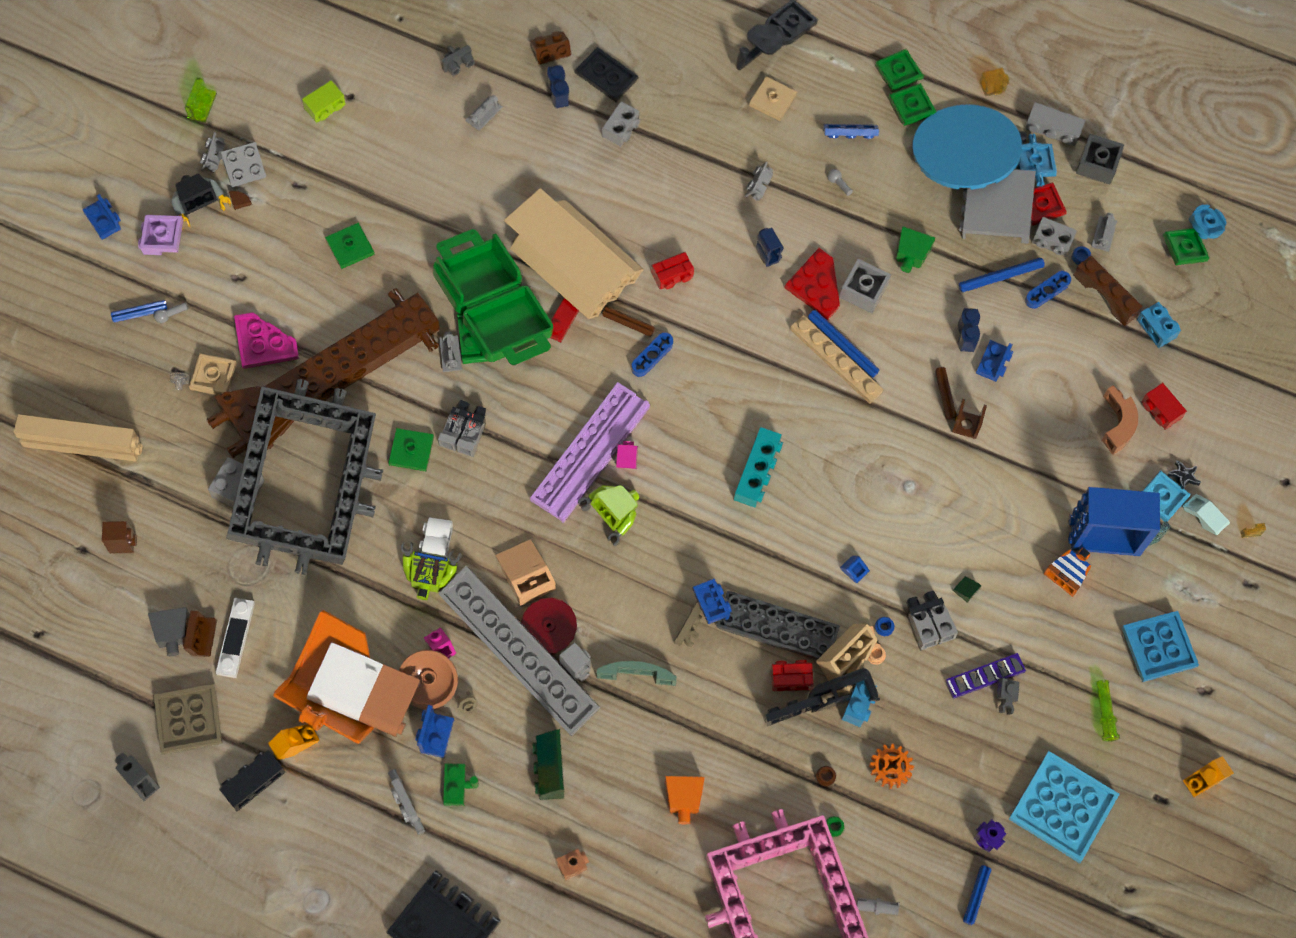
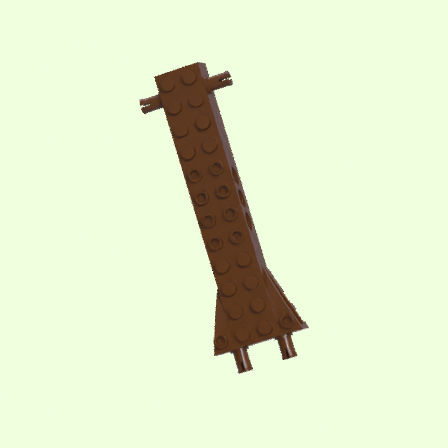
M394 288L393 291L395 293L391 290L388 293V297L396 305L395 307L267 385L249 387L232 392L226 391L223 394L216 395L215 399L221 411L206 420L212 429L228 421L239 434L241 440L226 448L231 457L234 459L237 455L247 450L261 387L294 394L296 381L302 379L301 387H303L304 380L309 382L305 397L326 401L334 396V389L339 388L342 391V389L347 388L421 341L428 348L429 352L433 351L432 347L437 349L439 344L432 337V334L440 330L439 320L420 294L417 292L405 300L399 290ZM275 416L267 450L273 447L276 439L286 432L294 420Z

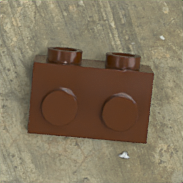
M556 31L551 35L538 36L530 40L531 48L536 54L539 65L572 55L569 39L563 31Z
M190 610V616L186 620V636L183 637L182 641L183 649L191 656L210 657L217 619L204 617L199 611Z

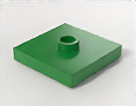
M907 49L875 63L876 68L892 92L915 83L924 77Z
M921 83L889 94L888 98L903 126L923 120L936 113Z
M359 222L325 237L341 269L375 255Z
M1194 228L1164 232L1163 237L1175 266L1207 262L1210 259L1202 239Z
M396 428L389 466L427 472L434 434Z

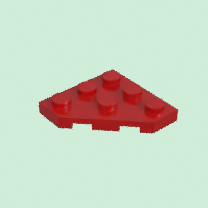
M818 248L785 284L784 288L810 308L819 312L825 319L829 320L840 306L834 259Z

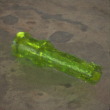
M1099 680L1096 682L1102 716L1099 720L1103 730L1102 741H1116L1120 739V735L1117 734V718L1113 715L1109 680H1104L1105 683H1103V680Z

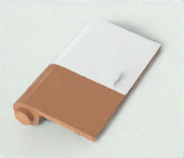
M331 642L308 692L307 699L397 737L398 734L402 735L406 723H403L404 716L420 680Z

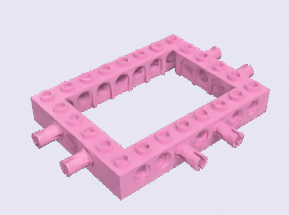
M783 809L778 810L779 812L776 810L771 813L777 828L776 831L750 839L745 822H740L739 825L737 823L732 826L738 840L737 844L707 853L706 860L723 907L722 911L705 915L708 928L726 922L730 927L733 938H758L750 922L751 915H748V910L744 903V895L740 893L737 875H734L733 871L809 846L842 938H868L824 815L788 826Z

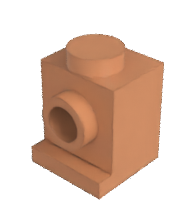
M579 849L556 858V864L565 881L586 871V864L589 863L585 852L580 853ZM571 859L577 860V864L574 866L569 862Z

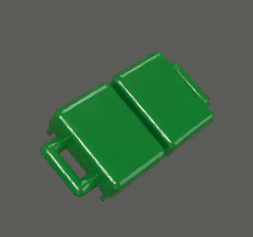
M471 229L437 243L436 248L443 259L440 256L436 257V262L433 265V276L454 310L459 314L463 313L464 326L488 362H495L506 357L509 364L517 365L550 350L551 344L547 339L552 336L553 323L528 286H521L522 276L520 269L496 233L492 235V239L484 242L478 231ZM468 241H471L474 245L456 254H453L450 250Z

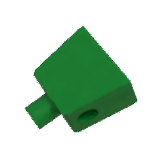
M902 227L896 261L902 263L900 269L903 272L910 273L912 267L921 268L932 250L936 238Z

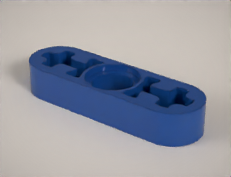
M1059 271L1028 292L1025 298L1026 305L1032 309L1040 307L1068 288L1071 282V275L1066 271ZM1059 279H1061V280H1062V279H1065V280H1066L1065 282H1063V281L1060 282V283L1058 284V286L1056 285V284L1058 283ZM1049 286L1053 289V292L1050 294L1046 293L1043 288ZM1040 294L1037 301H1031V298H1036Z
M669 333L659 334L634 359L631 370L635 376H645L672 349V335ZM662 340H668V344L665 343L661 346ZM655 351L658 356L651 359L647 356V353ZM645 359L646 363L643 365V370L641 368L637 370V365L641 366Z

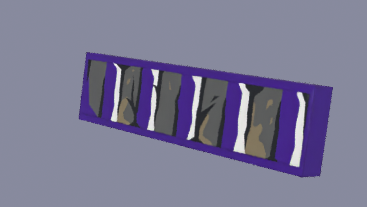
M1016 653L945 680V683L952 698L955 699L998 683V680L1001 678L1009 679L1026 672V669L1019 654Z

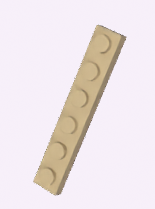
M804 315L790 327V330L869 404L883 393L884 389Z

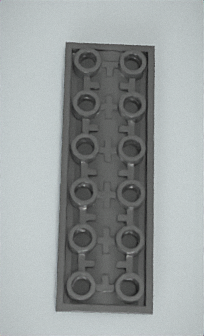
M729 590L724 601L729 602L732 612H730L729 619L724 620L723 618L718 620L716 625L720 630L818 660L836 642L840 625Z

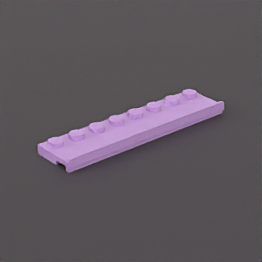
M617 382L530 497V501L564 523L578 505V500L584 497L616 454L618 444H623V441L628 438L650 408L649 402L642 400L634 392Z

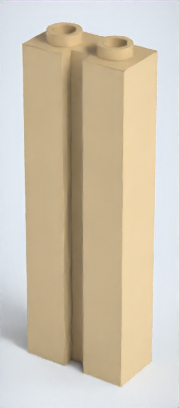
M18 414L14 434L17 438H20L22 446L27 448L136 462L143 448L134 429Z

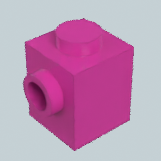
M623 441V445L618 444L616 467L637 469L638 446H634V442Z
M441 627L423 637L429 650L438 651L448 658L456 654L450 639Z

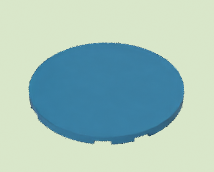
M956 105L937 111L921 123L913 139L914 160L921 168L922 173L932 181L954 189H980L994 182L996 184L1002 181L1016 168L1022 151L1021 136L1014 123L1002 113L979 105Z

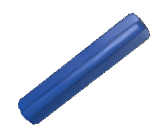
M165 300L117 310L111 312V318L113 322H120L154 314L155 311L160 309L167 310V304Z
M982 865L979 869L963 918V922L973 925L975 923L991 873V868Z

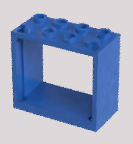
M1088 487L1085 494H1082L1081 500H1078L1077 506L1074 507L1068 521L1071 526V532L1068 537L1071 550L1079 551L1081 548H1084L1088 552L1141 556L1160 531V493Z

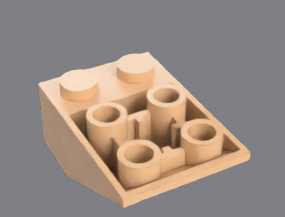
M531 539L495 555L520 606L556 590L555 581Z

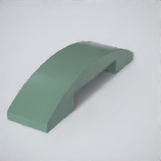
M621 661L607 664L597 669V678L616 680L617 673L657 676L656 684L676 686L677 677L673 673L660 666L646 662Z

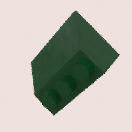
M555 729L537 735L536 742H532L533 755L537 754L538 761L534 762V774H538L539 782H535V794H540V800L564 799L560 729Z

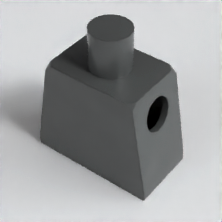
M186 607L148 613L155 641L159 648L166 647L167 656L179 655L178 645H182L183 637L186 636V620L190 616Z
M122 753L115 758L117 764L115 769L143 801L160 788L132 755L127 757L125 753Z

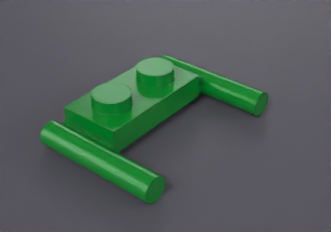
M457 313L463 364L488 362L481 355L480 349L464 326L463 313Z

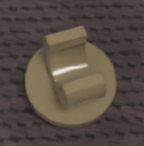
M469 691L466 692L467 696L462 699L459 696L456 697L457 707L462 713L472 712L477 706L476 698Z

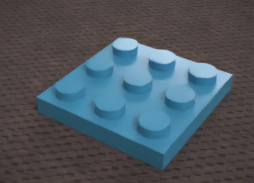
M1178 611L1122 626V631L1142 682L1199 666Z

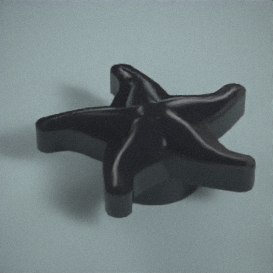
M1178 460L1175 463L1177 470L1168 473L1169 477H1175L1181 489H1184L1189 483L1197 486L1201 483L1194 476L1197 466L1186 468Z

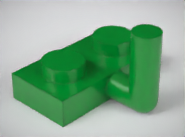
M445 764L444 806H464L465 789L478 788V778L472 776L470 781H465V764Z

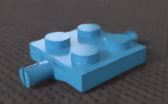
M1030 134L1028 135L1029 143L1022 145L1018 169L1036 171L1037 186L1042 187L1044 185L1043 177H1056L1057 174L1052 144L1037 143L1036 135L1033 134L1032 136Z

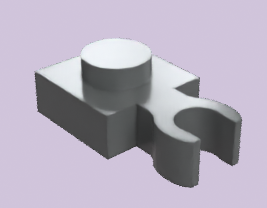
M1005 678L998 680L997 699H1002L999 713H1005V707L1008 709L1007 715L1014 713L1013 702H1018L1020 682Z

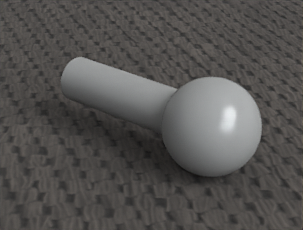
M837 169L830 170L827 175L828 180L831 183H836L847 196L851 195L853 191L841 179V172Z
M184 302L167 310H157L154 313V319L158 323H165L170 316L189 309L188 304Z

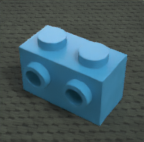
M1160 302L1142 311L1137 318L1139 324L1158 348L1176 339L1181 331L1179 324L1171 318L1168 310Z
M864 681L856 683L842 718L843 721L861 727L863 721L868 722L871 710H868L870 703L875 704V701H868L869 693Z

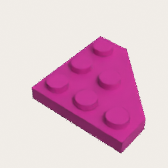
M253 312L234 316L243 369L299 359L295 338L284 334L279 328L260 319Z

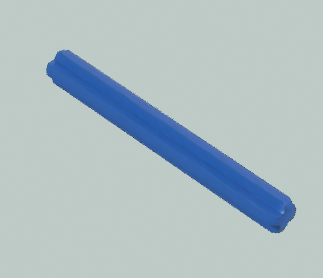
M1041 257L962 281L959 283V290L962 293L1044 268V260Z
M816 310L810 312L808 318L871 377H875L879 373V368Z

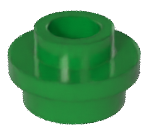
M832 816L826 820L832 837H838L843 833L845 825L842 819ZM836 824L838 829L832 830L830 825Z

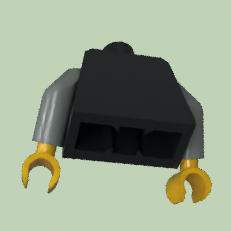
M195 174L191 177L184 175L181 181L176 183L177 191L174 192L171 200L176 216H182L183 222L186 221L189 227L190 222L187 217H184V214L188 215L218 201L217 198L220 200V208L225 211L223 203H228L231 207V200L223 196L224 193L217 182L209 178H203L200 174Z

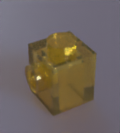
M1003 67L982 72L980 84L985 96L1000 95L1006 91L1009 77L1005 74Z

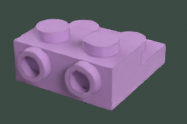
M145 215V220L141 224L142 237L138 241V247L144 255H162V252H178L183 226L182 216Z

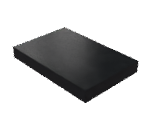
M596 47L575 69V74L615 102L638 80L637 74L599 47Z

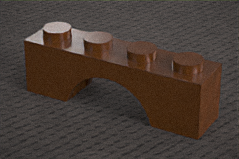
M1091 255L1077 266L1073 276L1085 288H1093L1099 291L1108 301L1112 315L1124 327L1138 316L1143 306Z

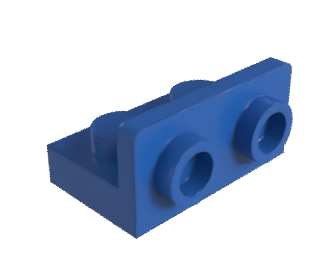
M99 194L97 195V202L82 210L101 240L121 230L119 225L121 220L116 212H111L110 208L112 206L107 198L103 199Z
M990 340L976 374L997 382L998 377H1003L1007 369L1004 366L1005 361L1009 362L1014 351H1011L1013 344L1009 343L1007 347Z
M712 579L692 588L707 624L723 618L724 620L729 619L732 610L729 602L724 601L722 596L724 592L720 583L717 584L715 579Z

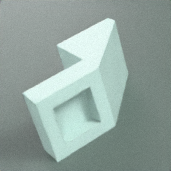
M1195 494L1183 505L1186 512L1199 518L1203 529L1215 535H1218L1230 524L1229 520L1210 500L1198 494Z

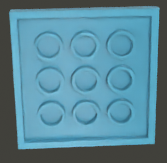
M1048 751L1009 820L1078 863H1081L1117 800L1119 793Z

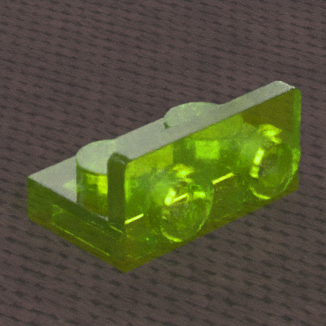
M196 77L185 105L188 119L206 122L217 93L215 90L207 89L202 78Z

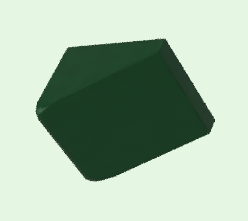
M965 576L953 591L968 603L982 585Z

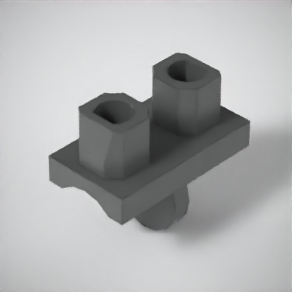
M450 45L447 47L448 53L444 54V58L441 59L443 71L445 73L449 72L452 76L459 74L461 71L459 65L462 63L467 68L475 64L469 45L461 49L460 47L454 49Z

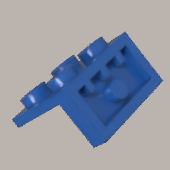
M428 704L427 710H423L421 721L423 722L422 729H418L416 734L417 746H419L421 753L444 758L454 718L435 714L433 705Z

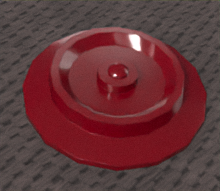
M544 598L534 602L524 612L521 621L523 626L550 654L558 653L567 648L574 640L577 631V618L572 608L563 600L556 598Z

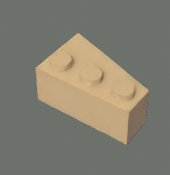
M853 624L816 662L828 681L854 672L861 668L864 661H867L878 639L868 624ZM851 685L837 690V692L851 693L853 687Z

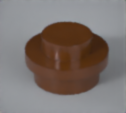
M822 766L816 773L817 782L822 786H831L836 780L835 770L829 766Z

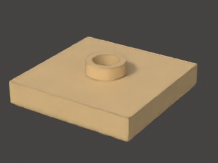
M766 76L749 102V106L781 121L797 96V91Z
M199 353L189 385L190 390L215 395L229 391L237 365L236 360Z

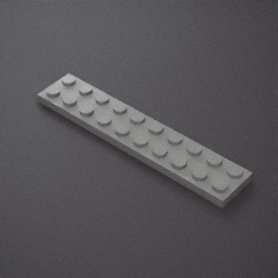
M465 566L439 593L444 601L571 736L601 708L469 567Z

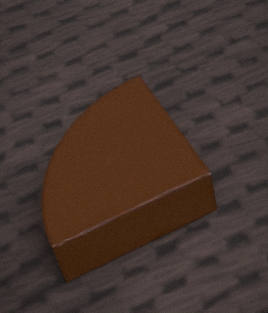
M229 192L234 210L252 205L250 198L243 192Z

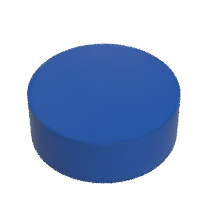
M1077 247L1072 253V260L1075 264L1079 265L1091 255V252L1086 247Z

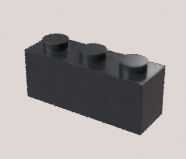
M267 750L265 753L260 752L256 755L251 764L241 767L236 776L226 779L221 784L222 787L219 790L237 812L286 772L270 751Z

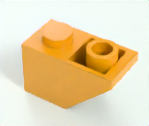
M305 724L281 730L268 744L276 759L281 760L300 753L320 740L313 727Z
M1222 756L1185 778L1183 782L1192 796L1196 797L1234 774V772Z

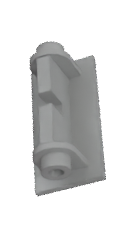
M495 95L489 96L465 121L480 131L502 108L497 103L498 98Z
M214 132L211 138L208 137L205 143L207 152L202 154L200 163L203 164L201 171L205 167L211 172H215L218 169L220 160L215 153L223 151L225 142L222 137L215 138L216 132Z
M768 162L755 168L753 172L754 178L746 187L747 193L745 197L751 194L753 199L757 201L763 197L767 187L762 183L768 185L773 176V169L770 167L766 168Z
M1107 213L1104 217L1099 216L1091 247L1107 252L1110 251L1117 220L1113 217L1114 214Z
M445 332L444 336L439 338L443 372L462 370L458 335L454 336L452 332Z

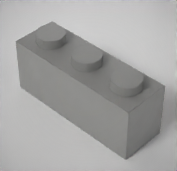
M1035 102L1025 129L1033 133L1045 135L1050 139L1062 141L1067 145L1076 146L1086 120Z

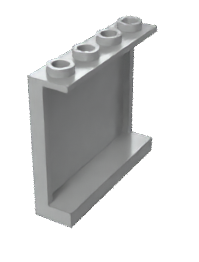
M1013 170L1009 176L996 184L994 182L980 189H964L963 200H966V205H962L961 216H964V221H960L959 229L960 232H963V239H965L966 233L1022 237L1021 243L1029 244L1036 171Z

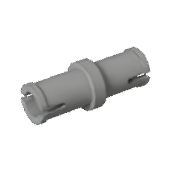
M858 897L857 908L859 911L875 912V915L883 913L898 916L899 902L881 901V898L873 900Z

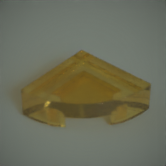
M1265 523L1255 524V528H1244L1240 532L1241 537L1261 536L1266 530Z

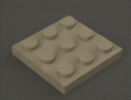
M215 684L154 694L159 746L162 755L223 744Z

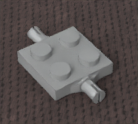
M396 769L389 771L388 774L393 788L390 790L396 804L401 803L402 805L399 809L405 822L410 821L417 835L424 833L425 830L420 821L421 819L417 817Z

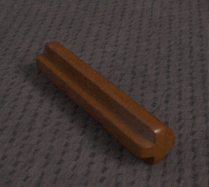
M606 306L603 310V317L649 337L655 331L654 326Z
M938 367L935 373L945 417L947 420L955 419L956 411L946 368Z

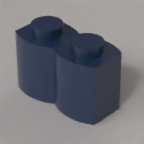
M561 65L548 67L547 82L553 106L555 108L569 106V86L565 81L564 68Z
M772 227L762 229L757 236L756 249L766 267H769L781 260V252L784 247Z
M963 309L958 322V330L960 332L958 347L960 351H975L980 339L978 327L980 313L978 309Z

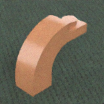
M1113 385L1106 390L1103 397L1115 411L1118 425L1106 432L1102 438V442L1112 455L1127 445L1138 425V411L1131 396L1124 400L1121 391L1117 390Z

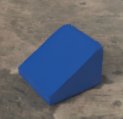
M854 555L840 567L856 584L870 571L862 559Z

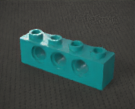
M760 427L735 492L734 501L756 508L758 502H762L765 494L762 489L764 485L768 486L771 475L768 473L770 468L774 470L777 458L774 457L776 452L780 453L784 443L781 442L782 434ZM767 449L771 453L765 454L761 450ZM762 466L764 470H757L755 467ZM755 482L758 484V486L751 487L749 483Z

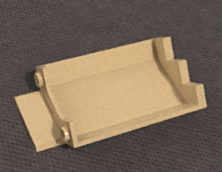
M541 188L503 220L518 233L513 239V245L510 249L588 319L598 317L607 302L617 300L624 287L634 284L644 270L566 200L555 201Z

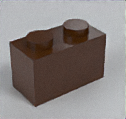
M127 521L102 522V542L110 554L134 553V546H137V535L133 533V528H130Z

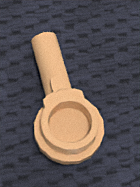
M869 626L875 635L873 626ZM877 642L867 659L874 665L881 664L886 658L885 650Z

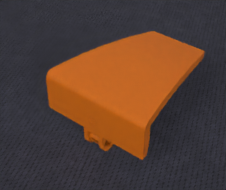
M322 610L317 617L292 673L274 691L273 696L302 712L299 721L308 723L313 726L314 730L318 731L325 725L359 744L374 729L373 727L307 699L308 692L331 642L370 658L366 634Z

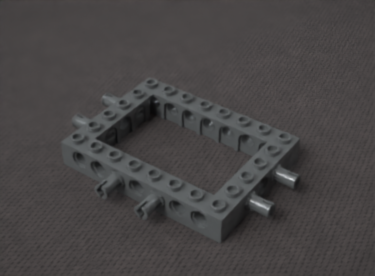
M298 379L294 394L261 387L226 540L258 546L259 551L255 564L259 566L262 558H264L262 566H268L271 550L297 555L298 560L294 572L299 574L302 566L301 575H307L311 558L343 565L354 516L360 514L373 518L374 510L376 509L375 505L360 503L358 500L362 479L365 477L381 482L383 469L369 467L366 464L376 413L343 406L347 393L344 389H342L340 396V389H334L332 403L305 397L309 382L304 380L303 387H301L302 379ZM275 416L350 433L328 539L320 534L316 536L303 533L302 530L285 529L280 525L279 527L263 524L262 521H254L250 525Z

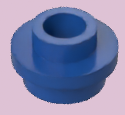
M881 617L875 623V630L881 636H889L894 631V622L888 617ZM881 625H886L888 629L883 630Z

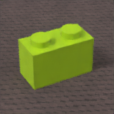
M332 80L302 99L304 109L316 123L325 120L330 114L339 111L346 105L344 94Z

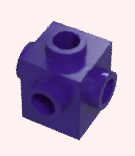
M991 819L988 824L984 821L976 829L979 833L974 839L988 853L993 848L998 850L1005 843L1003 838L1007 833L1004 831V827L997 821L994 822Z

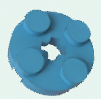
M1210 205L1198 206L1189 217L1190 223L1202 239L1220 237L1227 225L1224 215L1216 208L1215 210L1209 208Z

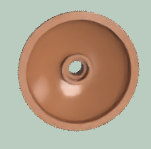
M417 651L408 656L399 669L400 672L420 680L410 703L417 708L427 709L428 704L433 705V709L445 705L456 692L458 685L457 670L453 662L446 655L438 651ZM430 673L433 678L427 679L425 675Z

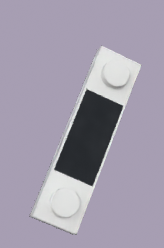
M234 598L216 669L217 675L237 678L255 602L252 600Z

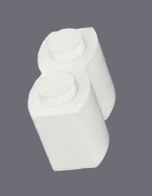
M429 517L428 523H424L423 526L425 538L424 541H420L419 552L447 558L453 530L452 521Z

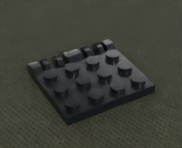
M435 870L390 926L386 934L391 938H488L498 927L501 919L494 915L487 925L483 927L492 914L488 910L476 922L473 917L479 912L482 905L477 902L471 911L466 914L465 912L472 905L474 899L466 892L461 891L452 903L450 900L455 896L459 887L455 885L444 897L440 892L448 885L449 879L445 877L434 889L443 876Z

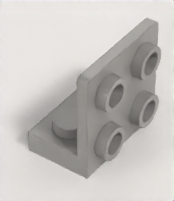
M256 142L217 153L219 160H223L231 187L266 177Z

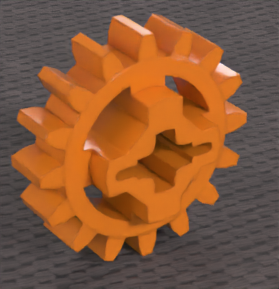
M891 744L888 749L886 745H883L882 751L877 749V755H872L871 757L874 762H871L869 767L874 769L870 774L877 776L875 782L882 781V787L888 784L889 789H892L895 784L897 788H900L901 782L906 784L908 782L907 778L912 776V773L909 771L913 770L914 766L909 765V763L912 762L913 758L906 757L909 752L905 751L903 753L901 751L902 746L895 749L894 744ZM879 760H880V763L882 764V770H881V771L879 770ZM902 762L904 763V766H905L904 772H903V769L901 768V763H902ZM895 763H896L895 768H891V769L889 768V769L887 770L888 765H892V764H895Z

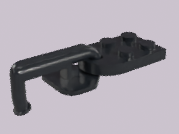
M790 0L769 16L765 25H755L747 32V39L755 48L750 52L746 47L739 48L740 52L737 58L736 69L740 71L762 53L772 55L781 49L782 46L792 44L817 24L818 19L798 2Z
M862 668L818 684L812 689L806 700L798 702L796 699L786 703V707L779 709V706L767 710L765 721L767 726L808 711L814 713L843 704L850 700V695L839 697L837 690L862 681L865 682L869 693L868 701H880L870 671ZM832 692L833 696L827 698V702L824 703L822 696Z

